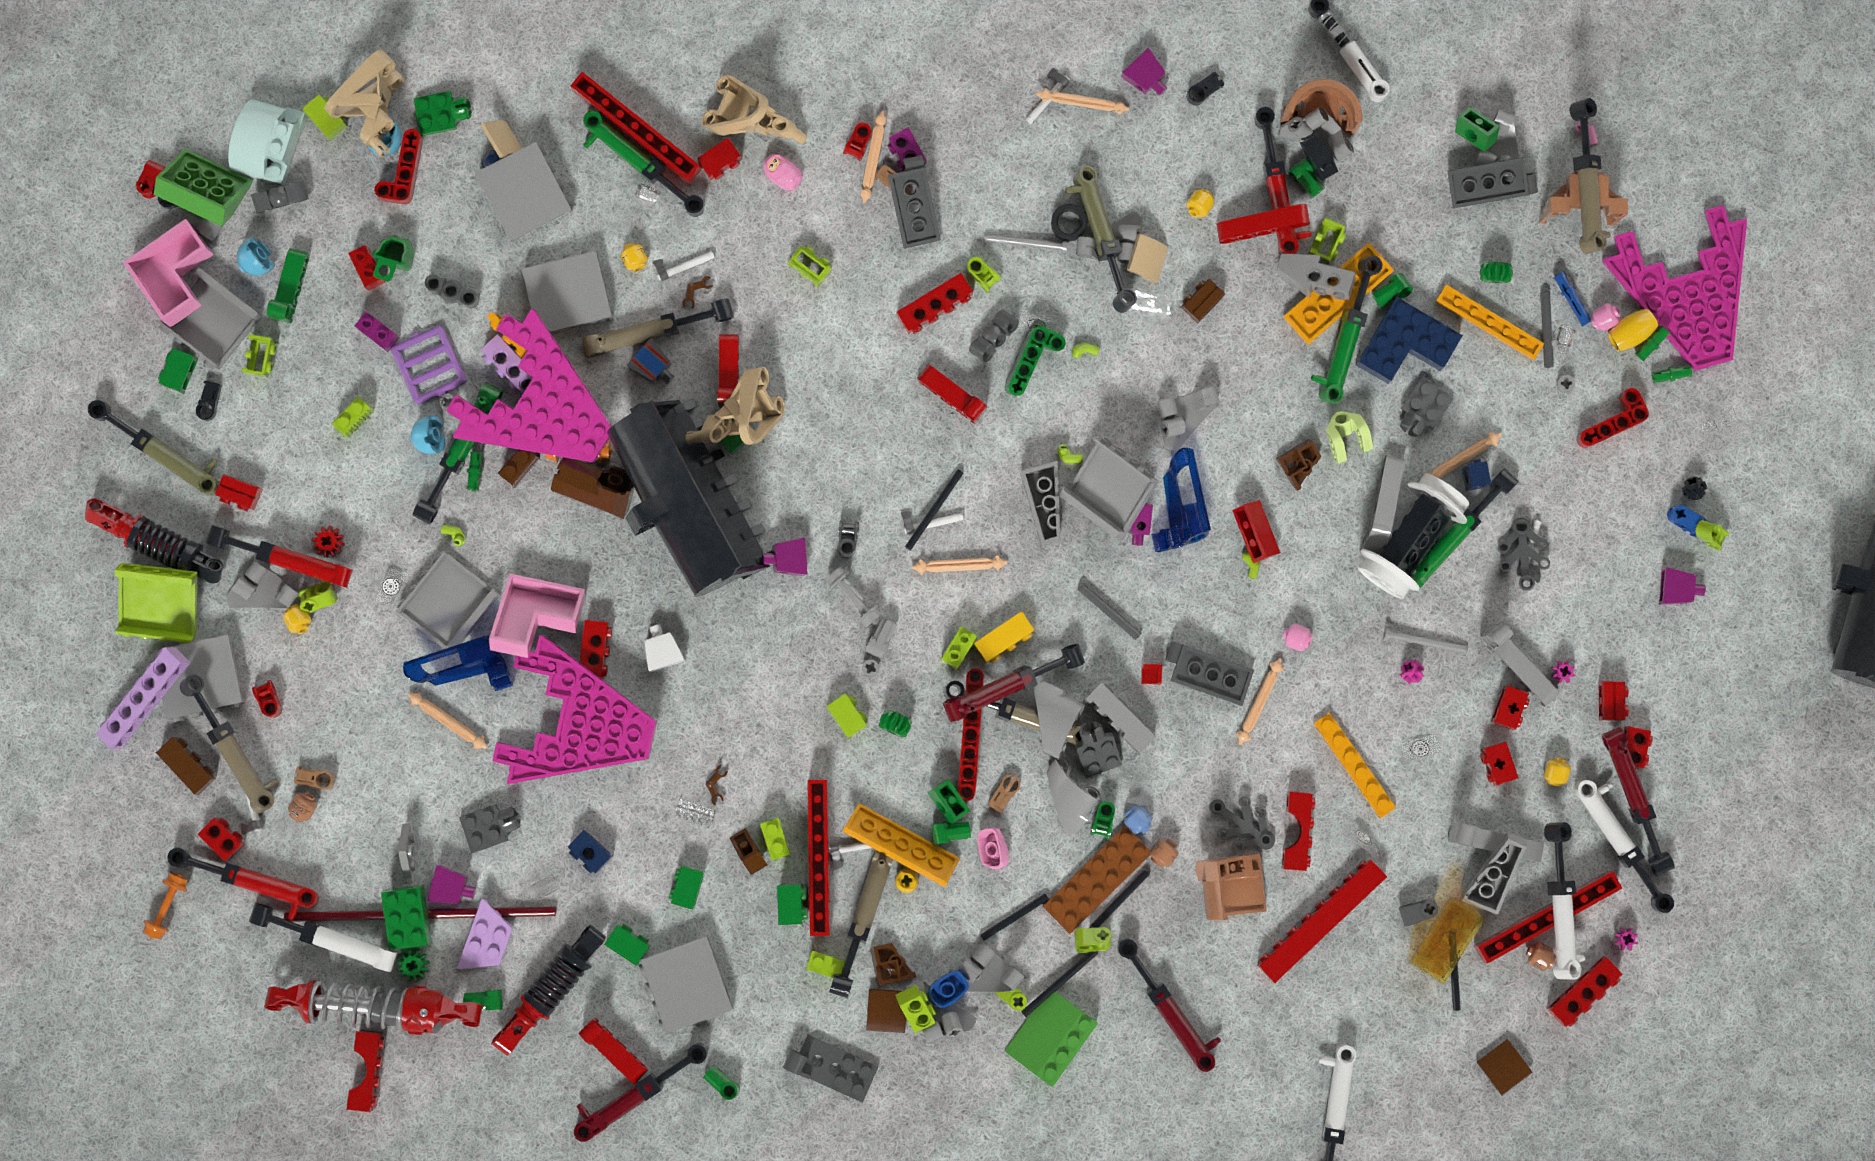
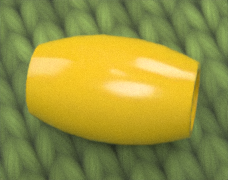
M1648 309L1639 310L1621 319L1609 331L1607 336L1617 351H1624L1639 345L1650 337L1658 327V322Z

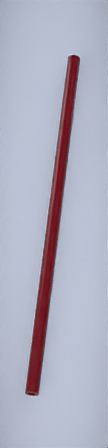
M556 906L493 908L502 917L556 916ZM478 908L427 909L428 919L475 918ZM383 910L297 912L294 920L288 919L289 912H284V919L291 922L385 920Z

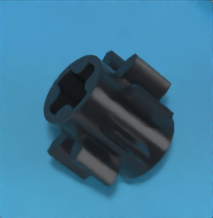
M1693 476L1684 482L1685 487L1682 488L1684 496L1687 495L1688 499L1699 500L1706 494L1705 490L1708 488L1706 482L1702 481L1701 477Z

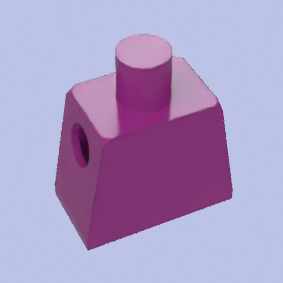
M1149 48L1122 72L1121 77L1145 95L1151 89L1159 96L1167 90V87L1161 82L1165 76V71Z
M1150 503L1144 505L1128 533L1132 534V545L1143 546L1144 535H1150L1153 505ZM1141 522V527L1137 529V523Z
M805 538L774 544L772 546V553H762L763 565L773 564L774 573L795 576L807 575Z
M1668 567L1661 569L1659 605L1694 602L1695 595H1705L1706 585L1696 584V575Z
M436 865L427 901L460 904L463 896L474 898L476 887L466 885L467 876L442 865Z

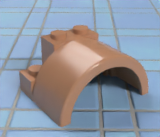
M1318 79L1305 83L1293 93L1287 106H1283L1281 110L1280 125L1287 123L1295 117L1302 118L1320 106L1334 118L1345 134L1355 135L1362 123V109L1355 94L1344 84L1330 79ZM1301 102V109H1298L1297 104ZM1341 106L1346 111L1343 112V115H1339Z
M1572 172L1566 178V184L1560 187L1547 200L1540 213L1539 224H1547L1549 217L1558 216L1559 213L1568 215L1570 209H1581L1578 172ZM1598 172L1600 209H1603L1607 225H1616L1628 214V198L1615 195L1609 188V175H1603L1602 172Z
M1260 853L1196 861L1198 881H1202L1207 920H1228L1230 915L1266 912Z

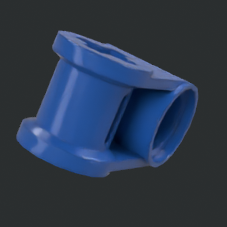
M1683 505L1671 507L1667 512V518L1671 523L1680 527L1684 532H1690V535L1693 537H1697L1695 532L1697 524L1702 520L1707 521L1703 516ZM1676 511H1680L1679 515L1681 517L1677 518L1678 514L1676 513Z

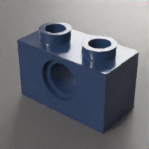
M1481 459L1472 460L1461 469L1466 491L1482 489L1492 484L1487 461L1481 462Z
M583 830L568 846L570 849L569 854L576 860L580 858L585 863L583 867L589 873H598L613 857L586 830ZM588 847L594 850V856L590 859L584 854L585 849Z

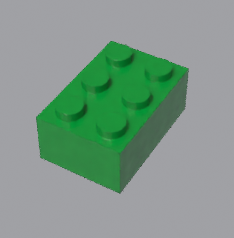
M424 884L383 890L381 898L389 950L429 945L432 940Z
M803 884L777 885L778 925L803 924L808 919V907H804V900L807 899V887L803 888Z

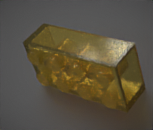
M1449 897L1408 963L1440 984H1445L1486 918L1453 897Z

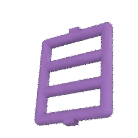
M442 325L435 326L420 334L416 332L411 335V338L391 347V352L415 404H421L436 396L442 397V395L447 394V391L467 382L464 371ZM436 334L439 335L442 342L441 345L406 361L403 360L400 353L401 350ZM446 351L450 359L449 362L414 378L411 377L408 371L409 367ZM454 368L457 379L419 395L415 385Z

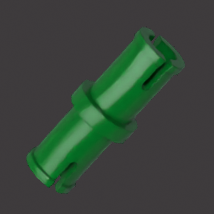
M1661 325L1651 338L1648 337L1646 339L1647 342L1635 354L1642 361H1645L1671 333Z
M1691 365L1676 368L1672 366L1666 370L1651 372L1652 380H1654L1653 384L1668 380L1673 382L1679 378L1691 377Z
M472 451L470 452L469 468H467V473L469 474L466 490L479 491L483 453L479 452L478 454V452Z

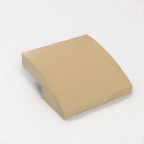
M495 120L481 124L482 129L500 158H505L522 149L506 121Z
M1137 234L1127 271L1140 275V278L1158 283L1168 247L1148 236Z

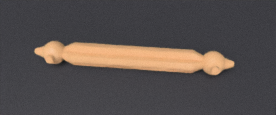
M1046 88L1036 92V95L1044 102L1050 99L1058 103L1106 111L1115 110L1118 114L1129 110V107L1125 106L1121 101L1114 103L1110 100L1062 92H1050Z
M881 111L875 118L877 125L873 129L862 182L864 188L860 192L863 203H866L872 195L870 189L874 185L884 136L883 126L886 124L884 111Z
M1489 432L1487 439L1478 441L1441 464L1430 475L1439 479L1487 450L1490 445L1498 446V441L1502 434Z
M996 555V558L993 560L989 558L937 560L925 563L920 559L916 565L912 566V569L920 572V575H923V572L926 570L930 572L981 570L994 567L999 571L1003 565L1007 564V561L1002 560L999 555Z
M1281 658L1269 664L1271 671L1267 673L1242 726L1243 730L1236 733L1239 745L1251 739L1249 732L1253 730L1278 678L1277 673L1284 670Z
M420 691L419 693H408L412 706L418 704L424 712L467 742H473L475 750L477 748L487 749L483 735L477 737L475 732L427 699H422Z

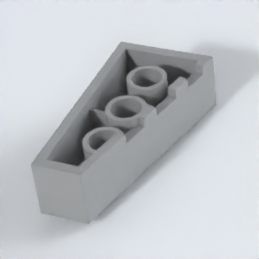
M1058 461L1020 471L1041 547L1060 541Z
M1101 682L1083 701L1140 754L1156 738L1154 735L1155 731L1148 724L1144 725L1140 721L1141 717L1135 711L1131 712L1126 707L1127 704L1120 697L1117 698L1113 694L1114 691L1107 684Z
M1508 832L1463 890L1461 901L1498 915L1526 850L1527 839Z

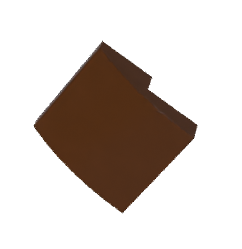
M869 988L866 1031L905 1033L906 1017L896 998V994L902 991Z
M1508 1039L1477 1061L1478 1066L1501 1096L1533 1073Z

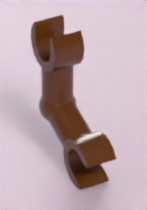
M706 276L702 281L687 284L686 298L682 302L684 308L686 301H691L692 309L694 308V290L701 288L711 289L713 285H704V281L711 279V277Z
M721 765L716 767L713 776L705 783L712 796L711 802L713 805H716L714 802V797L719 796L722 802L724 801L723 796L718 793L715 787L717 781L728 773V771L723 775L718 773Z

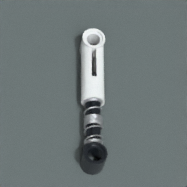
M1311 0L1308 7L1309 14L1319 20L1320 23H1323V27L1328 29L1330 37L1341 48L1339 53L1364 86L1369 98L1374 102L1383 101L1389 92L1388 83L1382 80L1356 42H1352L1347 38L1348 34L1345 35V30L1332 17L1333 14L1330 12L1329 1ZM1314 5H1322L1323 10H1316ZM1374 88H1381L1383 94H1377Z

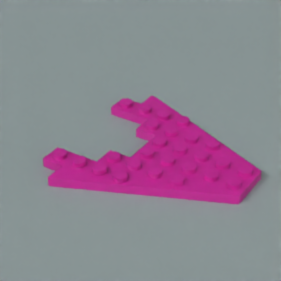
M1724 205L1704 211L1715 247L1697 252L1702 268L1700 271L1668 280L1663 262L1644 267L1633 231L1614 236V242L1619 255L1602 260L1603 264L1642 310L1648 309L1654 315L1658 322L1657 328L1659 329L1662 325L1671 333L1666 338L1684 360L1691 365L1694 371L1733 360L1747 219L1729 223Z
M531 309L523 323L511 315L505 314L496 330L527 350L518 368L531 375L533 379L514 409L497 399L489 414H486L459 395H455L446 411L459 419L461 423L452 437L595 462L609 440L607 431L612 425L536 310Z
M539 635L536 651H530L528 658L515 655L513 667L549 676L545 695L563 699L556 736L537 732L533 750L496 742L492 761L510 765L507 784L649 759L657 720L543 635Z

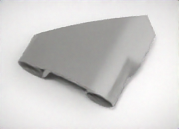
M1044 681L1033 687L1039 718L1042 750L1060 759L1066 749L1068 734L1075 720L1080 718L1085 704L1068 697L1063 690Z

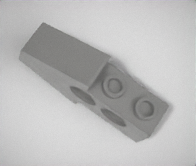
M1281 254L1277 265L1278 275L1307 297H1310L1312 291L1319 295H1331L1338 300H1349L1356 280L1355 272L1321 264V257L1319 255ZM1313 276L1319 277L1316 281L1310 280ZM1330 281L1338 282L1334 286L1328 284Z

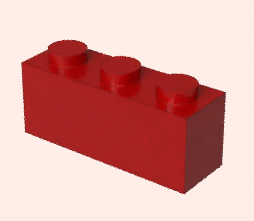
M1260 500L1244 504L1232 510L1253 563L1281 553Z

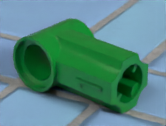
M1303 158L1288 169L1290 176H1294V181L1300 183L1311 199L1324 190L1325 187L1315 176L1312 166L1306 159Z
M1397 273L1390 278L1388 284L1371 294L1377 305L1381 308L1396 297L1402 299L1409 296L1413 288L1402 273Z
M969 821L931 825L934 844L971 838Z
M502 990L464 993L463 1003L474 1002L482 1005V1009L502 1010Z
M713 1065L703 1076L726 1100H732L740 1093L739 1085L733 1082L716 1065ZM728 1085L733 1086L735 1090L733 1096L727 1095L725 1091Z

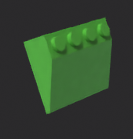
M184 149L156 177L154 195L223 226L236 211L253 180Z
M1054 992L1030 1014L1005 1049V1052L1053 1087L1098 1023L1057 992Z

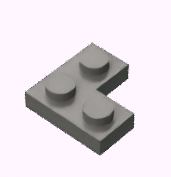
M410 823L402 824L398 848L404 879L412 878V872L416 870V860L412 859V843H415V831L411 830Z

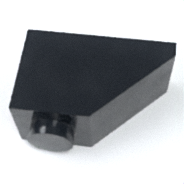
M1316 133L1300 142L1305 157L1312 166L1316 177L1323 181L1338 172L1332 155Z

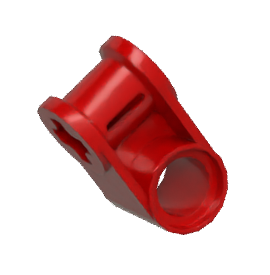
M862 122L856 125L851 137L847 141L843 154H850L858 158V161L862 160L872 136L871 128L867 123ZM866 129L868 134L865 137H861L858 135L859 130Z
M148 160L145 163L143 171L136 182L137 191L147 199L156 196L154 195L156 177L166 168L152 160Z
M268 680L266 684L252 687V692L261 712L270 718L280 716L282 706L273 682ZM274 704L275 711L269 714L268 707Z

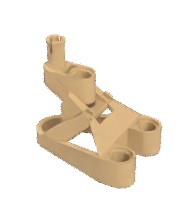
M382 49L369 56L329 98L325 105V111L332 118L364 116L366 120L361 129L360 139L366 146H371L381 158L386 156L384 152L388 155L390 149L380 139L394 126V121L387 115L391 95L404 83V78L395 69L396 63ZM373 78L376 80L375 83L363 91L355 93Z
M723 75L716 83V91L724 95L718 110H708L701 120L702 126L721 136L744 132L754 134L756 132L767 136L771 134L775 137L792 138L799 144H803L807 140V134L797 129L795 123L778 115L774 109L768 106L767 97L730 75ZM751 107H753L754 110L752 114L748 116Z
M765 367L745 370L732 395L724 402V406L715 414L708 415L701 431L687 432L685 435L686 442L688 444L699 442L712 444L721 441L727 435L740 434L742 441L747 445L760 443L782 419L785 412L783 398L781 396L769 397L766 391L769 384L768 370ZM750 422H761L756 431L749 426Z

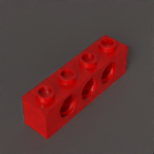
M959 273L898 310L896 315L908 334L911 332L916 334L923 329L922 326L927 322L932 324L939 319L938 316L942 313L949 314L955 310V305L960 302L963 305L970 301L973 290L963 274ZM949 291L957 293L955 299H949L946 295ZM933 301H938L941 303V307L933 309L930 304ZM923 311L925 314L924 318H915V312Z
M585 620L580 663L603 680V676L606 677L608 672L605 658H609L610 646H607L608 638L611 639L612 627H609L610 623ZM595 636H600L602 639L599 646L592 644V639ZM591 656H599V663L597 665H591Z
M1603 956L1546 1009L1562 1026L1571 1027L1578 1021L1577 1017L1582 1012L1585 1014L1592 1008L1591 1004L1596 999L1600 1000L1606 995V990L1610 986L1614 987L1621 981L1620 977L1623 974L1608 957ZM1601 974L1604 977V982L1598 985L1596 978ZM1584 988L1590 990V995L1587 998L1582 996ZM1570 1001H1574L1576 1004L1573 1011L1568 1010V1003Z

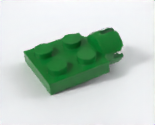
M450 91L414 98L418 132L421 136L457 130V122L469 119L472 116V111L467 109L471 108L469 100L464 96L453 98Z

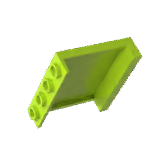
M120 563L115 569V577H118V627L115 630V634H121L124 637L138 636L142 639L155 638L164 642L171 640L178 641L181 644L191 643L197 634V572Z

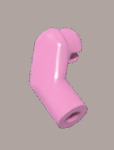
M1580 122L1575 126V130L1579 134H1581ZM1588 124L1590 146L1597 145L1598 140L1595 129Z

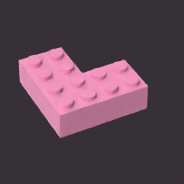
M184 219L124 261L123 264L161 320L171 328L202 306L183 279V276L210 258L213 253L195 227L187 219Z
M509 574L489 637L490 650L528 658L538 625L576 633L585 603V589Z

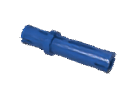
M1565 272L1553 277L1562 291L1561 295L1565 296L1581 326L1583 327L1590 323L1591 318L1576 294L1575 286L1571 285Z

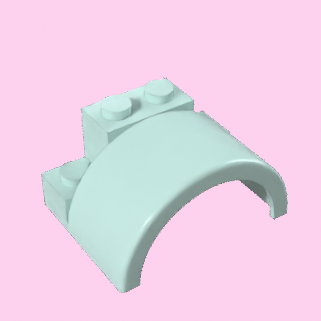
M255 99L249 100L241 109L232 131L228 152L230 169L240 174L284 186L290 172L289 166L300 133L303 132L308 115L305 112L289 107L285 109ZM267 159L273 161L270 167H267Z

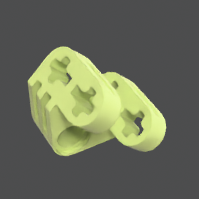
M1343 411L1336 412L1326 428L1328 443L1337 464L1347 461L1342 438L1352 434L1353 431L1356 433L1357 441L1363 453L1373 449L1370 430L1360 414Z

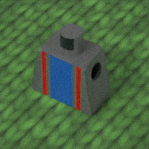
M651 338L627 364L630 370L653 384L660 378L668 385L675 377L667 370L672 363Z

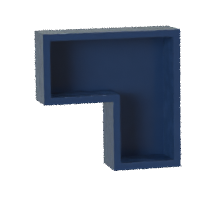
M1396 297L1357 361L1356 366L1387 384L1393 380L1408 353L1441 371L1463 335Z

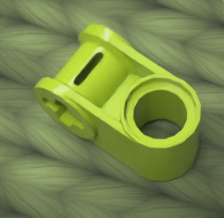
M973 257L968 261V273L985 292L989 293L990 288L997 281L1000 282L1002 280L980 257ZM974 262L979 263L981 269L973 271L970 265Z
M1704 520L1697 524L1695 531L1696 535L1707 546L1718 551L1722 550V544L1726 536L1730 534L1720 525Z
M326 581L303 588L299 591L298 595L301 601L300 610L306 613H312L321 608L331 606L338 599L331 584Z
M1106 927L1079 928L1074 931L1075 950L1079 953L1107 951L1111 947L1112 934Z
M1017 987L1013 992H994L1014 1010H1023L1027 1005L1026 996ZM1015 997L1023 998L1022 1007L1020 1005L1014 1006Z

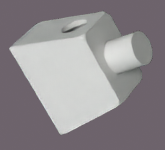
M660 624L649 627L652 638L645 640L649 672L685 661L671 632L663 634Z

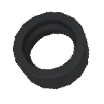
M1069 203L1061 205L1055 210L1052 215L1051 228L1056 237L1070 242L1077 240L1078 237L1084 234L1087 226V217L1082 208ZM1065 212L1075 213L1080 219L1078 230L1070 234L1061 231L1058 226V219L1061 214Z

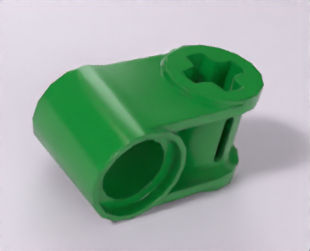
M1103 801L1098 805L1090 835L1097 834L1105 836L1106 839L1110 838L1115 815V807L1111 802ZM1105 804L1111 806V813L1109 815L1101 813V807Z

